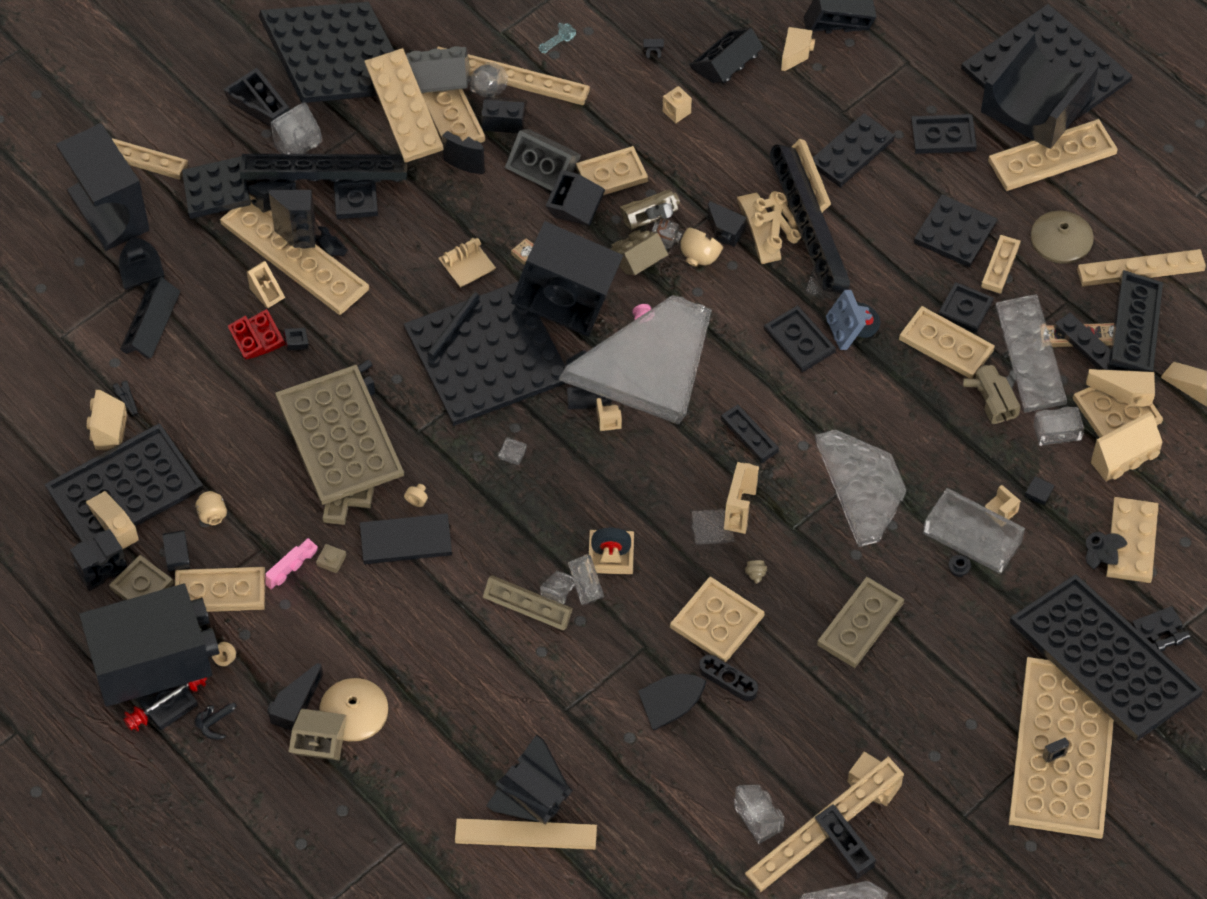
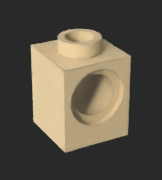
M679 86L663 96V112L675 123L691 114L692 98Z

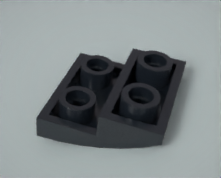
M449 131L442 135L445 162L466 172L475 174L485 173L484 147L479 141H474L469 136L462 141L459 136L453 135Z

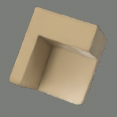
M598 398L597 415L600 431L621 429L622 416L618 405L602 406L601 398Z
M1001 485L998 487L996 497L985 505V510L1004 525L1018 513L1020 500Z

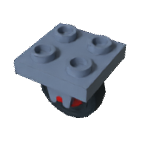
M844 290L826 315L827 322L840 350H847L857 336L863 338L873 336L878 331L881 323L879 315L872 307L865 303L856 302L852 290Z

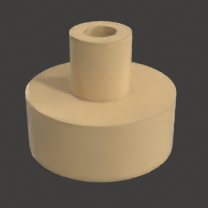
M418 484L417 487L411 486L407 489L404 498L414 506L423 507L428 499L427 494L424 492L426 487L422 484Z
M228 642L219 643L220 654L212 656L216 664L227 666L235 660L236 651Z

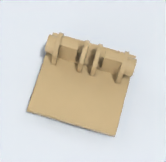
M471 238L469 242L460 244V247L456 246L448 253L444 252V255L438 258L460 288L496 269L479 247L481 242L478 238Z

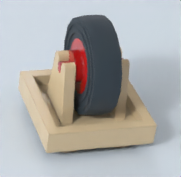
M612 527L590 530L588 573L633 574L634 531H625Z

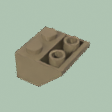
M635 230L629 234V238L613 243L611 250L624 255L619 267L625 274L629 275L640 273L668 255L659 234L649 231Z
M301 709L292 729L289 753L340 761L347 715Z

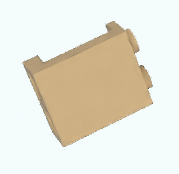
M737 462L726 503L724 530L746 534L750 501L741 500L743 493L756 495L758 466Z

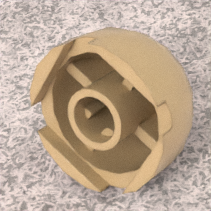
M688 228L682 236L680 246L682 254L687 257L686 262L697 267L698 264L704 266L716 261L723 246L715 239L711 238L710 240L705 237V233Z

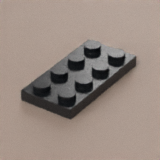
M864 113L817 153L813 160L817 170L841 188L894 141L895 135Z

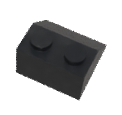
M486 96L482 109V131L519 133V130L524 128L527 99Z

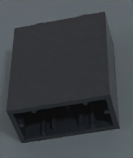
M185 583L79 613L106 707L213 676L208 657L220 654L213 628L200 631L199 626L210 623L202 597L190 600Z

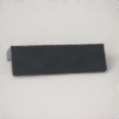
M163 277L149 282L121 345V351L128 354L136 350L147 359L152 358L178 299L180 290Z

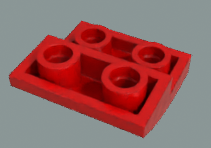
M267 309L250 319L245 315L228 325L245 359L264 355L286 345Z

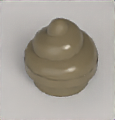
M763 560L748 561L747 567H745V573L756 584L762 580L767 571V566H765Z

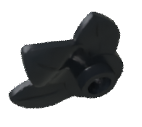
M1101 532L1092 533L1086 539V547L1088 549L1085 556L1086 562L1092 569L1097 568L1101 562L1117 565L1119 560L1117 549L1125 547L1128 543L1123 536L1116 533L1107 535ZM1096 540H1100L1099 543L1093 544Z

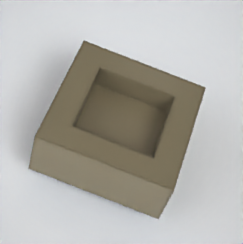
M325 544L316 564L318 567L337 573L346 557V551Z

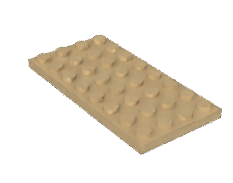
M1027 657L1009 825L1102 839L1114 720L1050 660ZM1066 737L1069 742L1067 754L1046 763L1042 757L1045 746Z

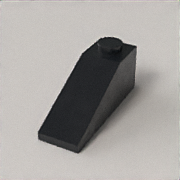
M315 664L278 693L275 701L270 702L267 714H269L271 724L292 731L300 710L308 708L322 679L323 671L321 664Z
M834 804L814 817L839 859L855 880L875 867V857Z

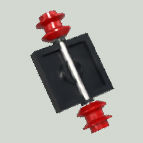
M207 677L135 698V701L141 708L134 706L132 714L125 712L126 718L123 719L130 730L135 729L138 732V725L142 723L147 726V717H149L160 731L198 706L197 700L188 690L197 692V686L200 684L205 687Z

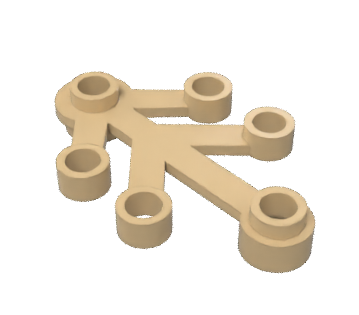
M776 191L769 195V199L757 198L753 207L758 212L751 217L752 223L756 226L772 221L770 236L763 242L764 249L770 254H776L782 247V240L779 237L780 227L791 243L795 244L801 239V233L796 230L798 226L794 216L787 207L788 201L786 196ZM771 207L773 209L772 212L761 213L765 208ZM781 212H782V213L785 215V217L788 219V221H789L788 223L786 222V220L784 219V217L781 215Z

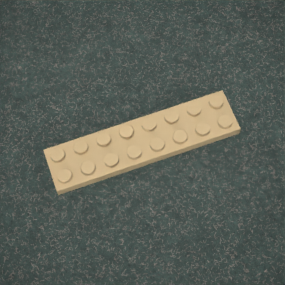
M251 203L249 206L230 210L220 219L221 225L339 315L344 313L369 290V285L316 244L315 248L306 249L294 248L274 231L271 210L263 213L261 209Z

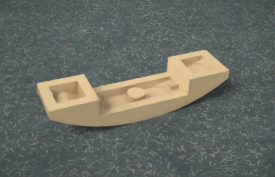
M757 193L739 196L737 201L742 215L747 217L761 264L781 260L780 249L776 254H770L763 247V242L770 236L771 221L763 223L761 226H756L751 221V217L758 212L754 209L753 203L760 196ZM765 208L761 213H762V214H765V213H768V212H767V210H766V208Z

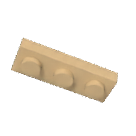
M1000 235L981 288L1002 293L1018 252L1020 240Z

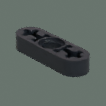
M706 655L700 660L699 671L703 677L743 701H752L757 697L758 684L754 679L713 655ZM706 665H714L713 668H709L708 670L706 669ZM725 674H732L735 680L728 683L722 677ZM744 688H752L751 691L744 692Z

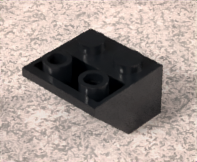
M561 170L547 201L546 208L554 218L590 226L605 189L580 174Z

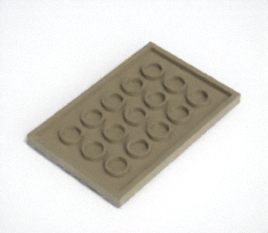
M357 365L275 393L277 402L321 505L404 476L402 466Z

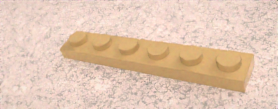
M1201 249L1080 264L1077 271L1081 285L1090 286L1120 282V275L1123 270L1147 278L1205 271L1206 265Z

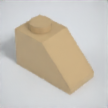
M788 28L781 71H786L808 59L809 52L814 51L815 39H812V30Z

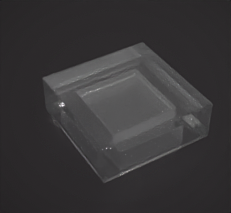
M506 438L500 450L499 459L519 465L527 449V444Z

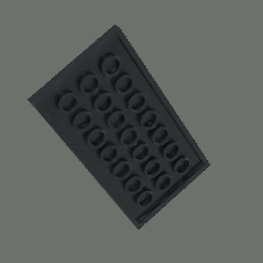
M1076 574L1010 617L1009 623L1136 741L1202 696V688Z

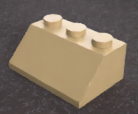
M1151 411L1096 440L1091 464L1106 482L1112 478H1119L1125 471L1129 469L1134 470L1142 462L1148 459L1153 460L1160 454L1162 439Z

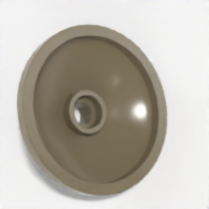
M1059 210L1045 213L1035 221L1031 229V242L1034 249L1043 258L1055 263L1067 264L1079 261L1090 252L1093 245L1094 237L1090 225L1081 216L1069 211Z

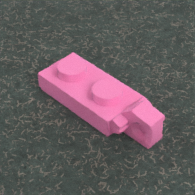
M308 538L299 547H294L266 573V586L272 589L276 585H281L292 570H298L306 558L313 557L317 552L318 546Z

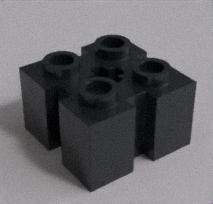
M110 529L97 533L93 537V541L88 544L86 541L80 542L70 549L72 559L75 562L76 572L88 591L104 584V580L109 577L113 579L119 576L127 568L123 548Z

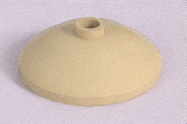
M350 678L335 683L325 692L320 702L319 711L347 715L343 740L361 741L373 736L383 727L388 716V702L383 691L373 682L361 678ZM352 700L356 701L355 704H350L349 702Z

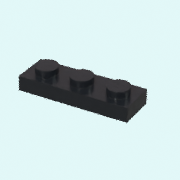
M738 404L721 415V421L761 463L779 452V447Z

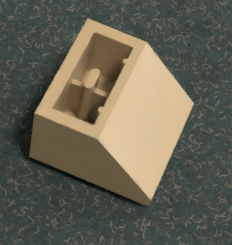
M96 390L95 397L91 398L90 401L92 414L91 417L88 416L87 429L90 430V441H93L95 450H110L123 443L127 410L124 402L101 390Z

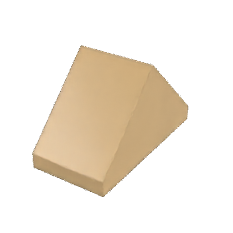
M266 261L247 271L250 290L266 308L285 298Z

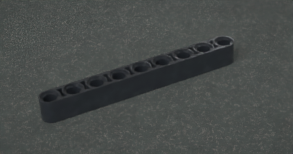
M775 144L770 150V159L822 288L825 291L842 294L844 290L849 289L850 280L797 150L793 147Z

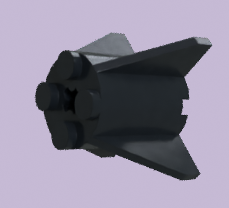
M536 735L524 753L517 759L520 761L519 764L512 765L508 772L495 784L498 786L497 791L486 806L493 812L534 820L546 825L558 813L561 803L567 800L573 789L566 783L545 740Z

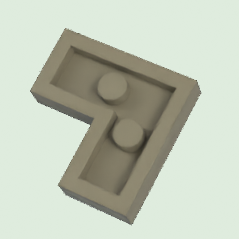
M374 487L325 504L323 523L345 525L349 506L371 508Z

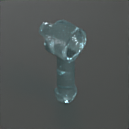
M559 23V33L547 42L541 43L539 45L540 52L547 53L550 48L562 40H572L576 35V30L570 24Z

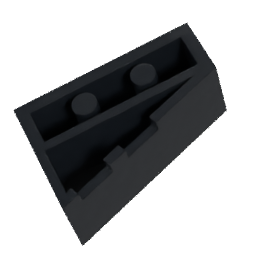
M813 0L803 18L806 30H812L813 35V32L825 31L826 34L832 33V30L844 29V32L869 30L877 16L873 0Z
M255 68L223 89L229 103L276 131L294 121L288 105L258 68Z

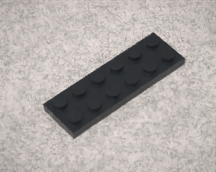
M1125 270L1122 271L1109 364L1130 371L1153 372L1163 282Z

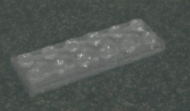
M1038 294L997 302L996 309L1012 369L1016 374V384L1024 413L1067 404Z

